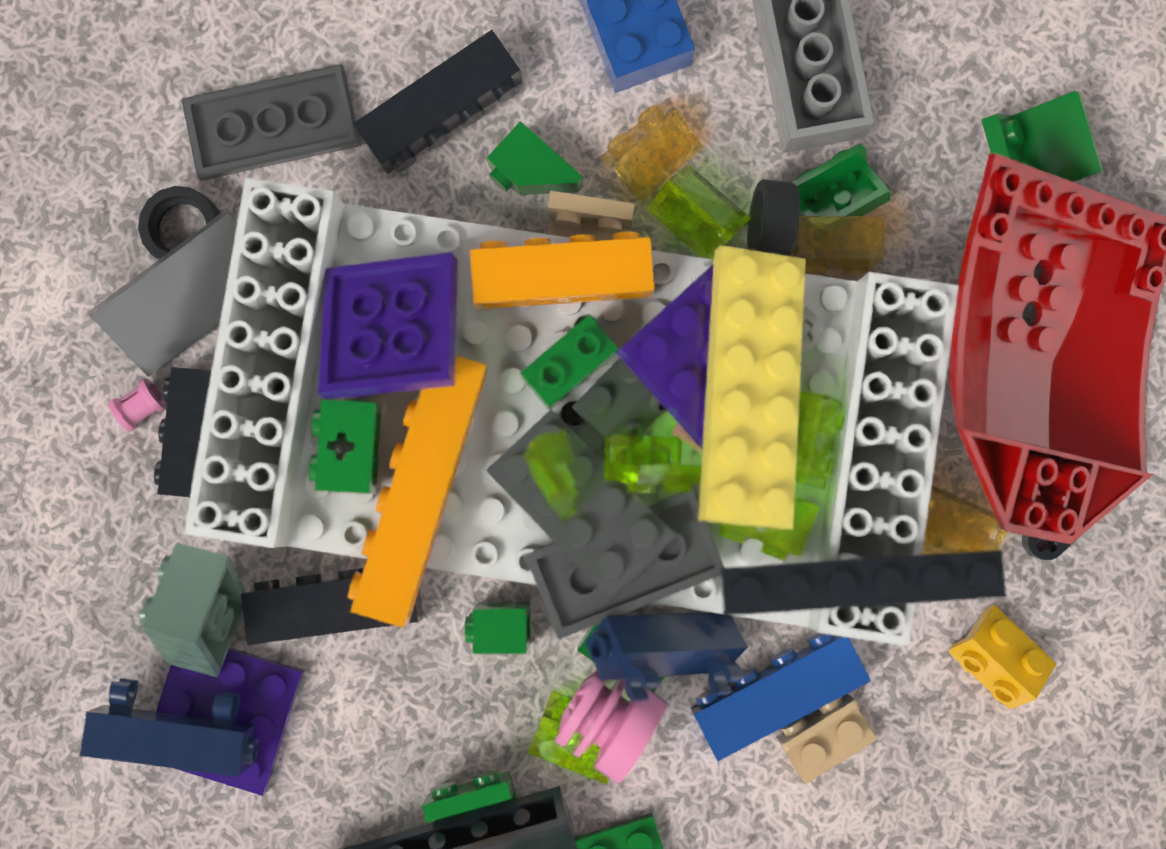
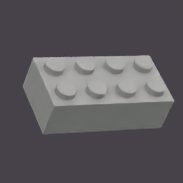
M752 0L782 152H792L864 138L875 123L850 1Z

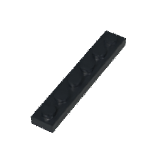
M997 549L720 568L723 615L725 616L1006 597L1003 552Z

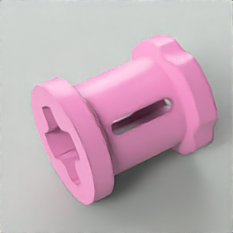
M147 378L139 381V387L121 399L113 398L108 402L110 411L118 423L128 432L136 429L138 422L155 411L162 413L167 408V404L158 389Z

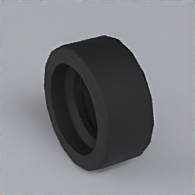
M766 179L760 180L757 184L749 210L747 250L790 257L797 236L800 212L799 191L796 184Z
M172 186L159 190L146 201L139 215L138 231L142 244L152 256L160 259L171 251L161 241L159 227L165 213L174 206L181 204L192 205L203 214L206 224L221 214L216 205L204 194L191 187Z

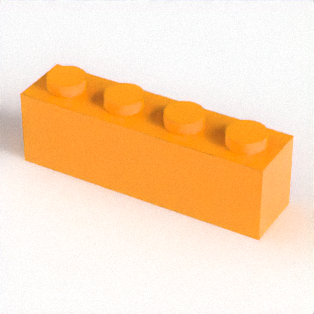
M620 232L613 234V240L595 241L594 235H575L568 238L569 243L551 244V239L531 238L524 241V246L506 247V242L504 241L480 243V249H470L474 306L476 310L651 298L654 293L650 237L639 238L638 232Z

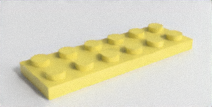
M720 246L714 251L698 521L781 530L793 529L806 259Z

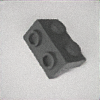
M621 358L572 406L576 413L602 435L619 454L624 453L629 446L636 444L643 436L644 431L661 414L667 412L664 406Z

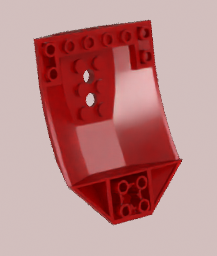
M989 154L966 240L958 281L959 287L952 330L949 379L956 428L1000 530L1072 544L1154 475L1147 473L1145 440L1146 380L1155 316L1166 276V216L1001 155ZM1039 262L1041 274L1039 279L1036 280L1034 278V269ZM1029 302H1033L1036 307V316L1034 321L1027 325L1025 320H1023V311Z

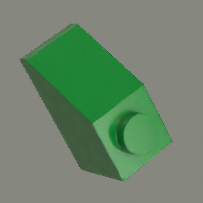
M521 121L486 158L488 166L492 170L488 174L489 177L505 192L512 188L519 195L550 194V191L577 193L583 187V176Z

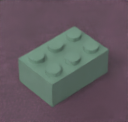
M176 542L171 556L166 555L158 570V581L160 583L154 597H148L140 613L141 629L168 664L218 678L243 613L241 594L246 592L229 556Z

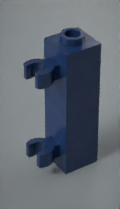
M720 613L605 616L585 642L601 681L625 679V691L631 702L647 701L649 696L646 689L659 688L661 685L660 677L709 673V686L715 695L730 694L732 690L728 682H741L744 679L742 669L735 661L748 647L731 615L725 616Z
M120 678L119 682H111L109 689L110 706L101 705L86 712L80 756L234 777H238L246 771L249 765L255 763L257 758L259 739L253 738L255 725L235 722L240 705V693L223 691L222 695H216L213 704V719L133 709L139 680Z

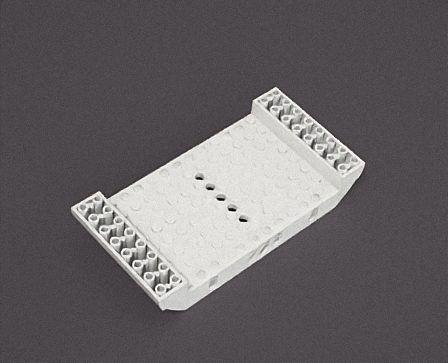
M245 178L184 534L270 548L288 546L368 558V556L362 555L363 545L370 529L377 530L382 514L376 512L377 501L383 486H391L395 470L389 468L391 457L396 444H404L409 427L403 425L404 416L410 400L418 401L421 389L325 399L376 402L382 406L376 494L315 491V482L309 480V462L311 455H317L318 437L312 434L314 410H320L321 399H324L318 394L325 268L452 252L458 260L456 355L486 364L489 371L426 568L536 585L525 554L551 545L554 542L486 471L549 412L521 379L519 373L569 332L579 319L589 314L620 349L707 268L713 265L714 260L651 250L654 293L651 298L476 310L473 303L470 249H480V243L487 241L506 242V247L524 246V241L531 238L551 239V244L569 243L568 237L344 204L337 194L331 190ZM868 272L859 281L805 274L804 305L820 321L822 335L815 347L801 354L802 365L800 369L793 529L781 530L707 522L724 567L922 554L958 285ZM804 322L802 326V339L808 343L811 339L807 336V332L811 328ZM617 354L594 373L588 381L582 383L552 409L561 420V410L564 405L573 401L577 402L620 358ZM668 411L661 414L644 431L641 439L636 444L629 446L622 454L614 450L608 441L585 420L577 426L567 425L647 506L690 489L694 490L700 503L702 453L671 434L678 422ZM345 435L343 443H336L335 451L342 453L344 460L346 452L354 451V443L347 441ZM720 576L652 603L723 614ZM915 603L732 616L809 627L818 633L909 647Z

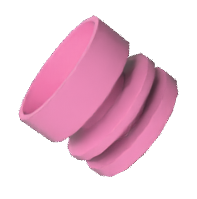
M596 670L587 679H584L563 712L559 731L554 742L564 747L576 731L582 736L574 749L573 755L579 758L593 743L596 744L600 749L593 768L619 784L632 769L654 734L665 713L668 702L646 689L649 696L647 701H628L622 697L625 690V679H618L610 689L604 685L606 680L601 681Z

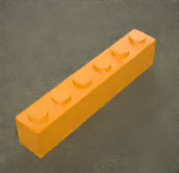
M456 355L455 386L421 389L418 401L410 400L403 421V425L409 427L404 444H396L389 468L394 469L395 474L391 486H383L376 505V512L382 513L377 530L370 529L363 545L362 555L368 556L363 574L355 573L349 589L348 598L354 600L351 612L402 628L409 624L489 371L486 364Z

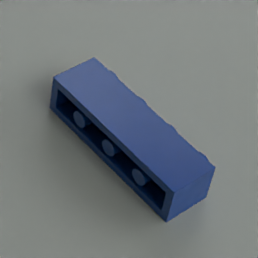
M817 633L808 640L811 644L809 647L797 653L794 648L777 654L771 659L773 665L758 673L756 668L744 671V679L741 682H734L736 685L730 687L732 690L730 694L715 695L710 689L699 695L695 699L697 705L690 709L716 760L720 761L871 682L850 639L843 636Z

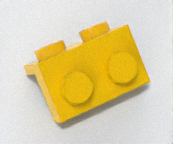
M996 605L986 608L967 637L954 643L949 649V653L961 664L963 669L971 673L992 693L997 701L1009 709L1036 700L1057 664Z

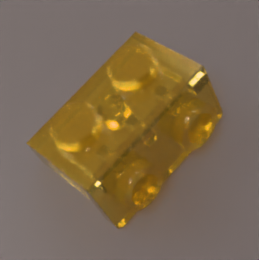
M663 104L653 105L644 110L637 119L638 123L629 132L621 133L613 138L607 145L608 151L600 157L606 166L615 170L634 197L642 202L703 147L678 110Z
M801 216L799 217L797 244L793 247L791 257L806 259L805 274L827 273V268H843L844 274L848 275L867 274L869 268L875 267L884 259V220L882 217Z
M931 485L922 554L995 550L999 548L1008 532L1000 530L993 512Z

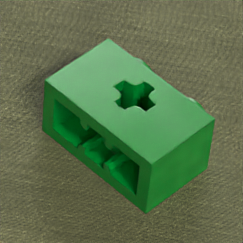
M589 314L519 374L525 384L550 411L615 357L619 349Z
M321 399L320 410H314L312 418V434L318 437L317 455H311L309 462V480L315 482V491L376 494L382 406L376 402ZM346 435L347 441L354 443V451L346 452L345 459L343 460V454L335 451L336 443H343Z
M480 602L474 607L473 613L465 617V643H473V654H527L530 646V602Z

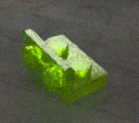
M564 429L559 430L555 434L548 431L539 435L528 445L529 451L523 454L532 480L561 523L577 513L573 498L578 496L573 486L575 481L566 468L567 465L574 461L569 436Z

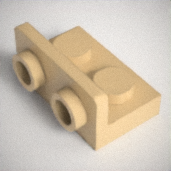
M550 191L548 202L549 219L546 234L568 238L575 235H594L595 241L613 240V234L631 232L635 203Z
M849 694L819 708L820 711L805 719L802 717L781 728L784 733L776 737L804 784L809 783L878 740L858 709L857 701Z

